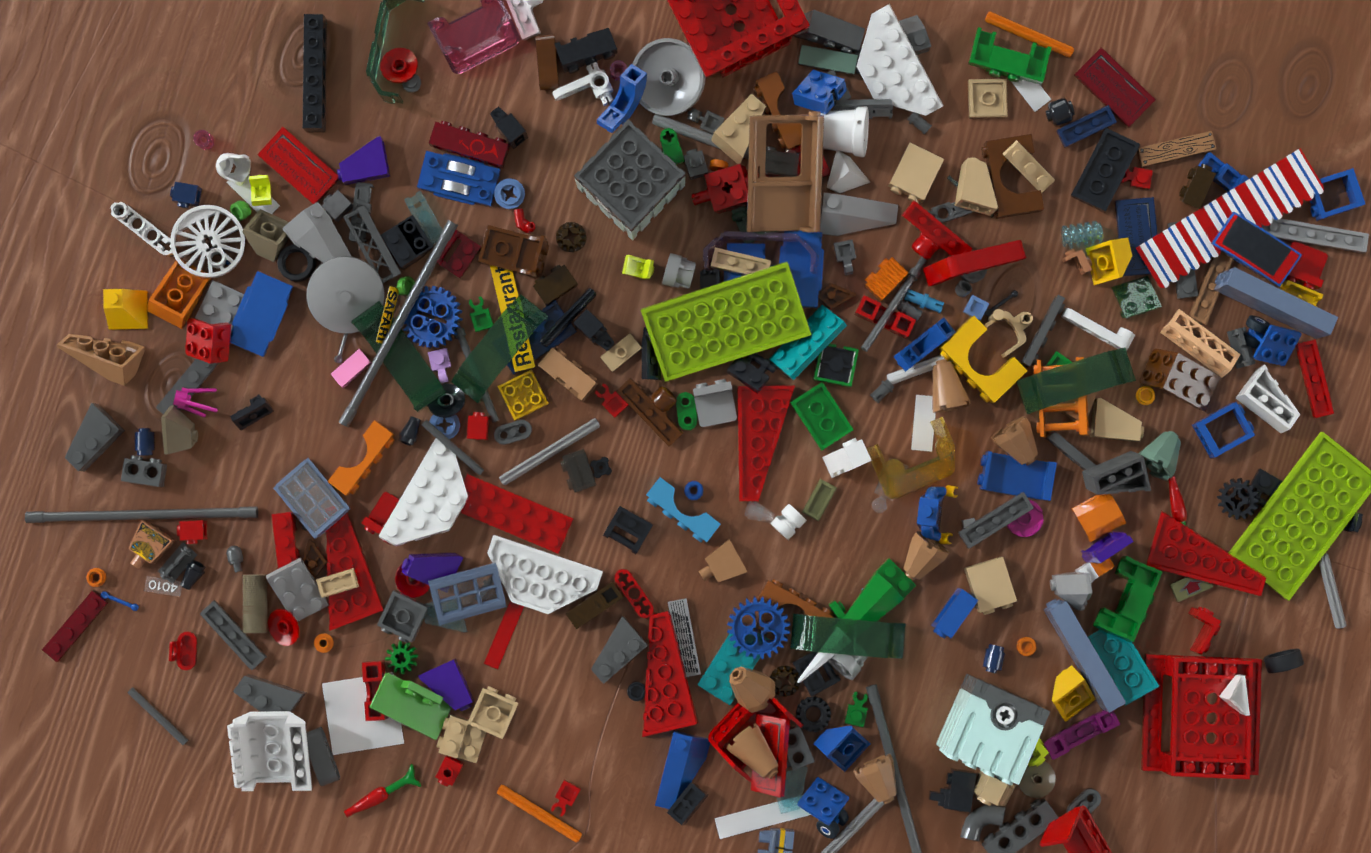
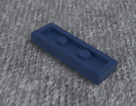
M1108 105L1058 129L1056 132L1064 148L1117 123Z

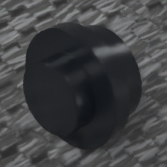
M641 682L631 683L627 689L628 697L633 701L642 700L645 697L644 684Z

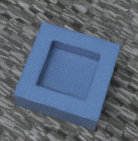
M971 295L963 313L975 316L980 321L989 303Z

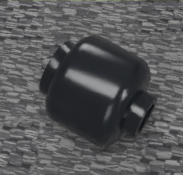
M1066 98L1050 102L1048 110L1045 111L1048 122L1052 121L1056 126L1070 122L1073 115H1075L1071 101H1067Z

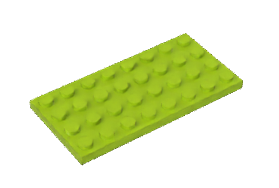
M788 261L641 309L665 382L811 335Z
M1320 432L1229 553L1265 575V584L1289 601L1370 495L1371 470L1324 432Z

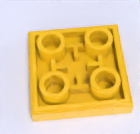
M532 369L497 386L514 421L549 404Z

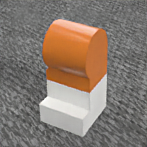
M1108 558L1102 563L1087 562L1077 568L1075 572L1089 573L1092 583L1115 565Z

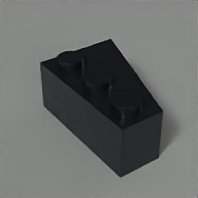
M609 28L589 33L586 37L578 40L576 37L570 39L571 42L565 45H561L560 42L554 43L564 73L569 72V74L579 71V68L590 64L593 66V63L603 58L604 60L612 59L618 53Z

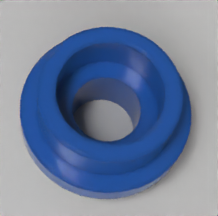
M691 481L685 486L684 493L688 499L697 500L703 495V486L697 481ZM692 487L697 488L698 492L696 494H691L690 489Z

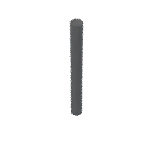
M427 419L422 423L426 430L474 472L481 475L484 471L482 467Z
M133 687L127 692L179 743L184 746L189 741Z

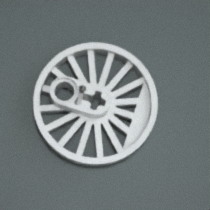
M201 205L189 209L178 218L171 232L170 244L176 261L186 271L202 278H216L229 273L240 262L245 248V235L243 234L241 224L232 213L218 206ZM220 213L227 216V218L215 230ZM215 215L209 230L208 218ZM203 220L205 222V230L200 223ZM231 220L235 223L236 226L220 233ZM197 224L201 232L196 230L193 225ZM189 228L197 236L182 231ZM238 230L241 237L221 239ZM180 235L196 241L176 242V236ZM206 238L211 240L212 248H209L208 244L205 243ZM241 242V247L236 249L223 243ZM194 246L177 254L176 247ZM222 249L237 253L236 259L230 258ZM197 251L186 264L181 261V258ZM216 254L222 256V260L218 263L212 261V257ZM201 255L197 270L189 268ZM207 257L209 273H201L205 258ZM226 260H228L231 264L224 268L223 266H225ZM212 267L220 268L221 271L213 273Z

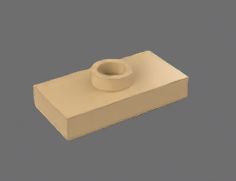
M628 334L600 358L613 372L640 351L642 347L631 334Z
M354 568L316 579L321 598L360 587Z

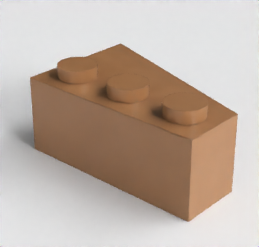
M552 348L538 366L584 403L597 387L595 382L597 379L589 372L585 374L581 371L582 366L576 361L570 362L565 358L567 354L560 348L557 350Z

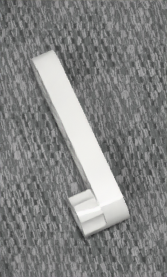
M114 202L111 205V215L161 254L165 256L173 255L172 249L164 251V246L159 244L160 241L166 244L170 243V238L125 203ZM120 208L124 209V213L122 215H120L119 212ZM137 218L141 219L142 226L139 229H134L133 221ZM151 230L157 232V237L153 241H150L147 237L148 232Z
M1065 308L1061 315L1064 320L1123 352H1127L1135 337L1133 332L1122 327L1115 334L1069 308Z

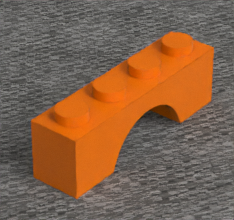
M374 420L363 434L367 444V453L364 460L351 468L339 466L327 482L346 496L355 494L360 487L358 485L362 478L365 480L368 477L373 463L377 464L383 457L381 454L385 448L389 449L394 443L393 437L395 434Z

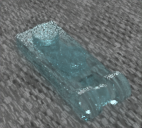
M420 190L416 192L415 196L407 197L404 201L433 245L440 238L443 229ZM421 202L422 206L416 209L414 204Z

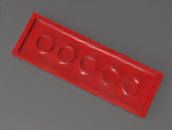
M469 474L466 475L464 485L468 500L460 513L559 554L574 518Z

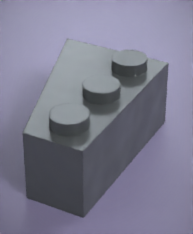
M812 10L804 13L810 27L794 35V37L822 44L829 48L840 49L841 52L851 54L859 51L865 28Z
M91 403L65 459L76 470L85 472L125 430L99 404Z
M1133 451L1082 471L1086 489L1097 495L1127 491H1151L1144 456Z
M624 616L620 619L591 668L603 684L648 646Z
M250 674L245 675L233 691L260 712L290 711L291 713L307 693Z

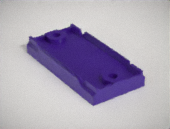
M1124 532L1107 533L1108 536L1098 540L1087 550H1082V558L1085 562L1102 563L1134 541Z

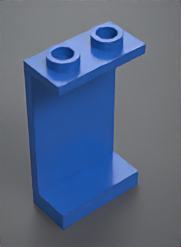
M986 451L985 455L981 457L983 471L982 474L979 473L977 484L980 485L981 490L1010 495H1018L1024 492L1027 498L1051 501L1057 463L1035 460L1030 465H1021L1009 455Z

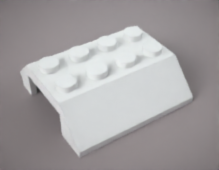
M290 711L249 712L233 719V723L227 725L228 737L232 739L229 741L230 754L233 756L231 757L232 771L235 773L233 774L235 788L242 787V791H254L256 783L291 782L292 791H312L306 722Z

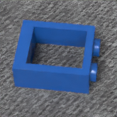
M1354 168L1319 179L1324 184L1342 178L1350 204L1325 212L1320 195L1314 194L1313 199L1310 200V211L1312 216L1316 218V221L1365 205Z
M1237 402L1230 403L1192 424L1210 458H1215L1255 436L1252 423L1246 420L1243 415L1245 411ZM1232 410L1245 435L1218 448L1205 424Z
M957 588L931 624L935 628L933 632L944 639L946 637L952 638L979 600L965 590Z

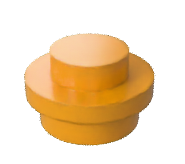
M1149 386L1140 387L1136 392V400L1141 405H1149L1155 400V392Z

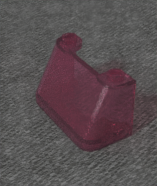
M480 0L481 7L450 23L443 17H437L427 23L453 73H463L518 44L520 41L519 33L502 0Z

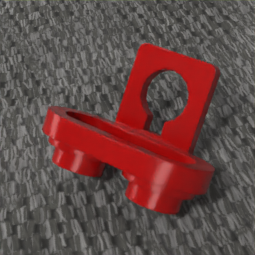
M189 631L181 633L177 641L169 643V661H176L177 666L182 670L192 669L197 662V637Z

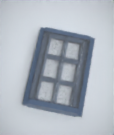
M309 458L301 462L274 487V490L314 539L320 537L351 509Z
M496 562L428 581L439 625L507 607Z

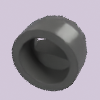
M961 280L956 285L955 293L959 297H965L972 292L971 285L965 280Z

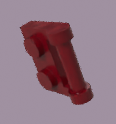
M455 230L437 264L461 279L482 247L458 230ZM456 239H460L462 242L449 261L445 262L443 258Z

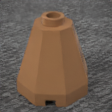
M1022 416L1006 424V428L999 429L991 439L1018 463L1030 465L1036 460L1035 457L1038 455L1031 424L1026 417Z
M917 531L911 540L903 568L906 571L905 575L912 580H920L941 564L950 552L939 542L935 543L931 539L923 537L921 532Z
M741 666L735 668L730 674L729 682L738 703L749 712L753 713L765 709L768 706L767 701L769 698L771 700L774 698L775 681L764 673Z
M887 754L886 757L882 755L863 763L864 768L858 766L853 770L856 779L877 802L887 804L894 800L897 789L894 760L891 754Z

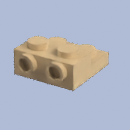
M488 686L487 689H482L467 724L503 739L518 703L515 702V697L505 694V697L498 695L499 690Z
M451 714L450 718H445L442 729H445L444 737H439L437 748H440L439 753L477 763L486 732L467 724L469 719Z

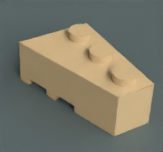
M751 94L714 132L711 141L733 161L740 164L749 145L750 116L762 115L766 106Z
M980 771L975 781L974 796L988 806H991L993 803L997 806L1006 807L1016 786L1006 784L998 779V777L995 776L993 778Z

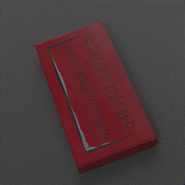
M1102 47L1074 74L1105 106L1109 105L1112 113L1128 128L1156 100Z

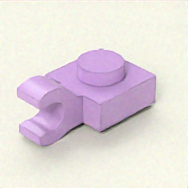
M447 348L428 352L432 371H438L441 383L449 382L446 369L451 368Z

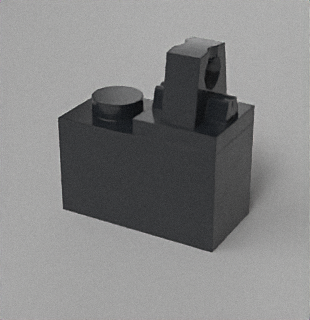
M499 106L490 113L496 123L497 130L513 149L528 139L526 130L512 113L508 115Z
M588 309L574 322V325L594 345L598 344L608 351L615 344L607 333L608 330Z
M951 768L950 773H947L946 776L948 787L940 788V792L930 791L929 800L938 801V806H942L944 809L971 813L976 773Z

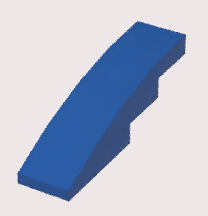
M1208 152L1198 164L1200 167L1202 163L1213 167L1212 171L1216 173L1213 181L1227 192L1249 179L1246 175H1241L1228 163L1224 164L1211 152Z

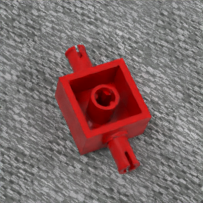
M737 164L705 174L707 190L691 195L692 199H695L692 200L695 206L711 201L714 212L719 214L747 206L748 174L746 166ZM729 186H733V188L730 189V192H727Z

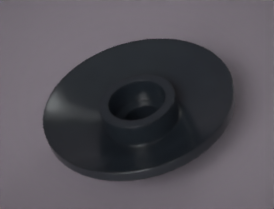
M442 384L435 387L427 398V406L430 412L442 418L456 415L465 405L464 392L454 384Z

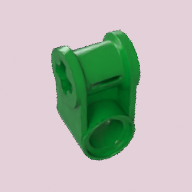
M671 128L664 129L660 134L662 153L667 155L675 164L684 163L683 152L676 132ZM666 134L673 136V138H671V142L664 140V138H666Z

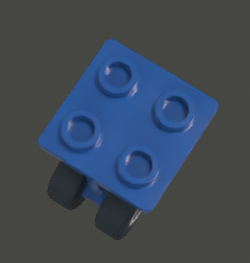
M1254 315L1248 317L1246 325L1249 327L1247 334L1243 333L1246 346L1257 348L1253 356L1255 360L1281 366L1286 365L1302 335L1299 331L1270 325L1266 320Z
M819 777L815 779L797 803L800 808L819 820L816 824L818 831L830 839L835 838L839 833L838 823L844 826L849 820L848 813L843 809L849 801V796Z

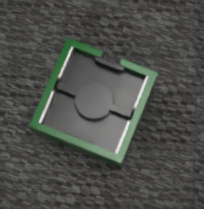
M830 343L817 357L813 380L851 388L859 349L846 346L841 349L837 348L836 344Z

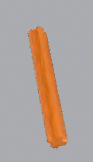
M988 12L985 22L1037 43L1042 47H1052V51L1070 58L1074 52V48L993 12Z
M500 785L497 790L498 795L577 843L580 840L581 832L505 785Z

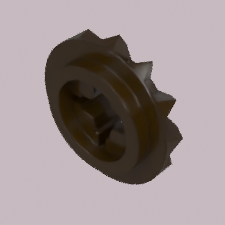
M566 222L559 227L556 233L557 244L566 252H577L586 243V232L578 223ZM569 229L572 234L577 235L573 241L574 245H572L569 239H564L568 236Z
M790 666L777 667L770 675V678L775 681V693L783 697L790 696L799 689L800 683L797 682L800 676ZM790 674L788 681L792 686L785 684L781 689L782 682L777 677L785 678Z

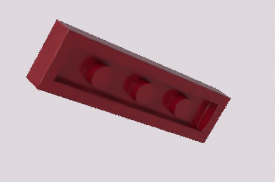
M94 590L91 591L43 647L42 651L55 662H59L108 602L101 598Z

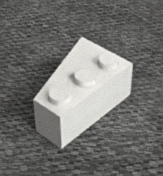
M1263 365L1255 370L1236 399L1278 432L1283 433L1291 429L1300 413L1288 396L1284 395L1276 379L1274 380L1271 377L1266 365Z
M856 438L842 444L843 448L822 457L831 478L872 461L862 439L859 441Z

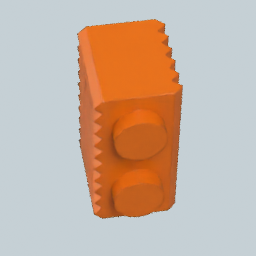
M893 257L890 260L885 258L878 266L880 270L876 274L872 272L865 279L867 281L865 288L880 302L908 274Z

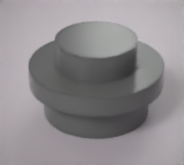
M415 74L410 80L403 82L402 86L407 92H416L421 87V79Z

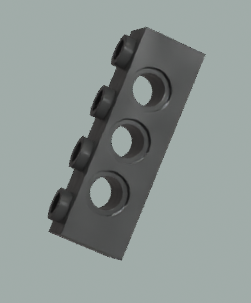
M1036 799L1030 804L1031 807L1028 810L1018 812L1014 816L1015 819L1010 823L1005 822L1003 826L999 827L1000 830L998 832L987 835L981 845L987 853H1016L1046 831L1048 824L1059 817L1045 799ZM1038 814L1039 821L1034 824L1031 823V816ZM1017 826L1024 827V831L1020 835L1015 834ZM1003 837L1008 838L1006 846L999 845V841Z

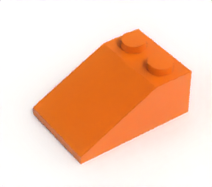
M175 261L148 300V312L182 329L193 313L211 278L195 276ZM193 265L189 267L195 271L197 270V267Z

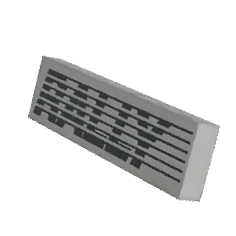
M687 599L669 601L668 607L686 677L700 675Z

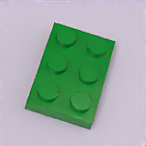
M823 382L790 402L821 451L854 430Z

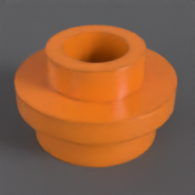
M100 568L91 569L86 576L88 584L92 587L102 586L106 581L104 570ZM95 574L100 576L98 581L94 579Z
M319 634L314 640L316 650L321 653L329 652L333 648L334 641L329 634ZM321 640H326L327 645L325 647L321 646Z

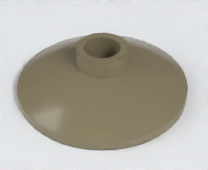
M1045 761L1038 767L1036 765L1031 767L1027 765L1018 786L1029 797H1044L1054 788L1056 782L1055 772L1051 765ZM1036 776L1041 777V781L1039 783H1035L1034 778Z

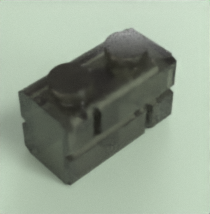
M766 147L765 174L774 177L797 176L800 155L796 154L794 150L786 149L784 152H779L777 148Z
M585 449L562 456L563 461H560L563 472H568L570 479L566 481L570 490H574L577 493L597 486Z

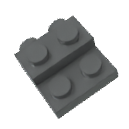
M393 590L377 626L381 627V631L387 634L393 633L399 636L398 639L403 642H413L423 624L422 621L429 606Z

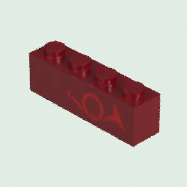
M442 120L441 123L435 122L429 140V145L433 148L502 169L510 149L509 144L506 143L507 141L502 138L496 137L494 140L488 138V135L485 133L477 132V134H474L466 127L459 126L458 129L452 127L451 123Z

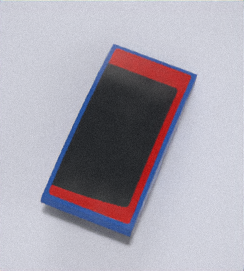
M1232 212L1211 243L1238 263L1245 265L1259 276H1263L1277 287L1282 285L1302 256V254L1236 212Z

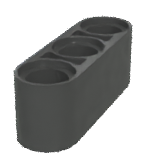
M319 727L307 732L309 758L320 786L340 780V774L323 728Z

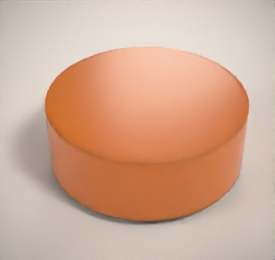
M719 159L711 160L709 169L712 171L729 167L728 162Z
M1022 637L1018 640L1016 648L1021 655L1031 656L1035 653L1037 645L1032 638Z

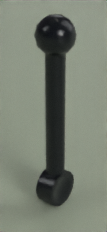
M1013 290L1011 294L1005 299H1003L1001 302L993 306L991 309H986L984 313L985 316H991L994 310H996L1001 305L1009 301L1011 298H1016L1018 296V291Z

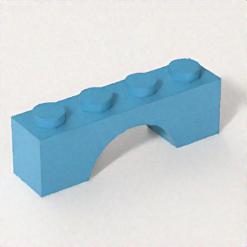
M659 477L646 494L649 497L647 501L654 507H657V505L664 509L662 513L668 518L672 519V517H675L679 520L677 525L685 531L688 528L693 531L694 534L692 536L702 543L703 540L707 542L721 524L706 512L695 517L682 514L674 503L675 488Z

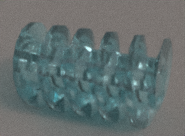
M1092 221L1091 224L1085 222L1084 226L1081 223H1078L1076 227L1073 224H1070L1069 228L1065 225L1062 226L1061 239L1063 247L1065 248L1066 244H1068L1069 248L1072 249L1073 243H1076L1077 247L1080 248L1081 242L1086 247L1089 240L1092 245H1095L1096 239H1098L1099 243H1103L1101 223Z

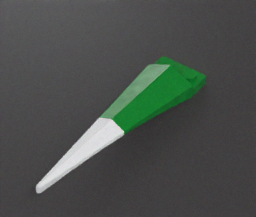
M890 558L874 572L848 612L800 676L797 683H801L904 600L915 588L916 584Z

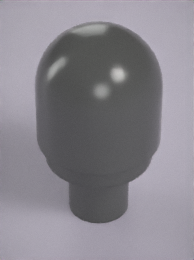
M230 546L226 552L228 563L233 565L235 573L241 572V563L244 559L242 550L238 546Z

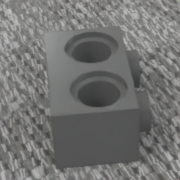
M131 455V459L124 458L121 481L164 487L167 464H161L162 460L150 458V462L142 461L143 457ZM134 464L139 468L138 473L135 475L131 472ZM153 467L158 471L157 476L154 478L150 475V470Z
M798 725L790 727L789 734L795 735L796 740L793 744H788L787 767L791 766L794 771L815 761L801 728ZM796 752L803 754V759L800 762L793 760V755Z

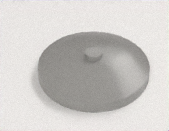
M663 38L652 41L639 51L633 61L634 66L647 73L645 90L639 103L652 113L664 116L681 114L696 104L704 90L705 76L689 44L681 40Z
M348 256L336 257L321 264L312 274L307 287V303L313 317L325 328L338 333H355L370 326L379 316L384 303V287L378 273L365 261Z

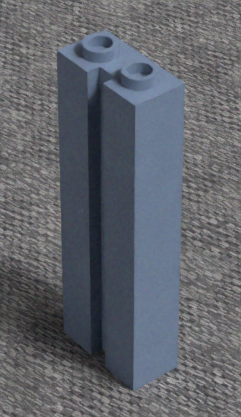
M1235 267L1229 269V271L1226 270L1219 273L1215 280V291L1315 339L1331 335L1338 319L1337 316Z
M1054 599L1046 604L1047 607L1043 610L1088 684L1100 708L1110 713L1126 703L1067 601Z

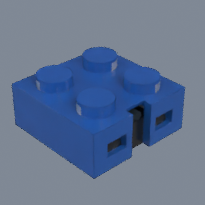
M812 70L794 90L792 95L795 105L827 114L834 106L835 100H839L845 94L847 88L845 79Z

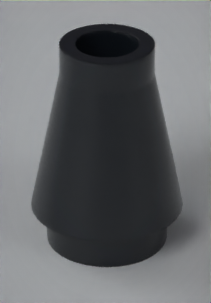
M410 416L409 421L399 434V441L413 446L417 442L421 420Z
M192 560L191 563L187 564L180 585L190 590L205 573L206 567L202 563Z

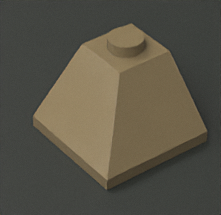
M260 209L245 226L243 234L257 255L275 262L289 239L283 231V227L289 222Z
M169 406L161 417L164 454L190 449L198 441V431L195 430V424L175 406Z

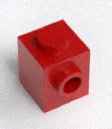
M473 412V416L468 415L467 439L488 440L489 417L485 416V413Z
M207 520L179 521L177 536L180 537V540H186V544H198V540H207Z
M446 755L435 778L439 779L438 782L444 786H453L464 762Z

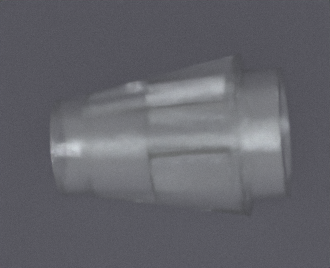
M750 501L745 510V516L748 519L771 523L775 515L774 512H771V510L756 501Z

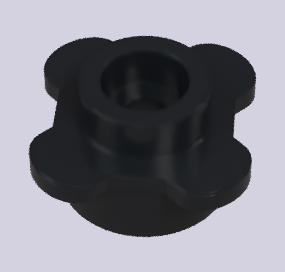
M607 457L591 461L590 466L593 467L595 478L612 473Z

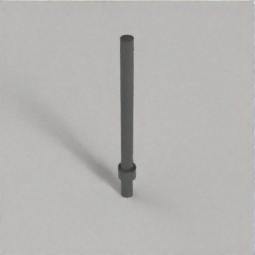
M921 257L915 267L911 268L907 274V279L861 346L862 350L866 352L869 350L913 282L917 281L920 277L921 270L927 263L926 259Z
M455 328L457 335H454L455 339H458L491 421L495 423L499 421V418L465 338L464 328Z

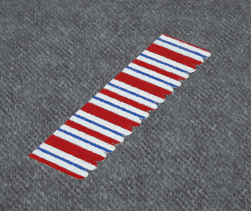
M1300 148L1136 247V250L1160 288H1167L1169 280L1176 282L1179 280L1180 275H1188L1190 268L1196 270L1200 267V262L1208 263L1211 256L1218 257L1221 250L1211 243L1232 212H1236L1262 228V225L1269 226L1272 223V218L1279 220L1282 218L1283 213L1288 214L1292 212L1293 206L1301 207L1303 199L1310 201L1313 199L1314 194H1322L1324 186Z

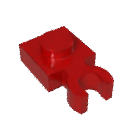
M1133 167L1132 172L1127 169L1125 178L1122 179L1121 183L1130 181V187L1149 190L1153 170Z
M603 383L602 386L606 390L605 393L600 394L596 390L595 394L597 397L605 399L602 405L615 418L628 404L616 391L610 394L609 387Z
M564 779L555 795V798L559 799V801L552 805L551 811L553 812L556 807H561L562 812L560 816L562 817L566 812V804L569 806L573 805L581 788Z

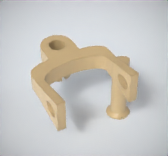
M996 309L988 317L989 322L984 324L986 328L995 321L1003 319L1016 333L1017 344L1001 354L1002 358L1026 342V335L1023 330L1033 320V316L1030 315L1031 313L1022 312L1013 317L1007 311Z

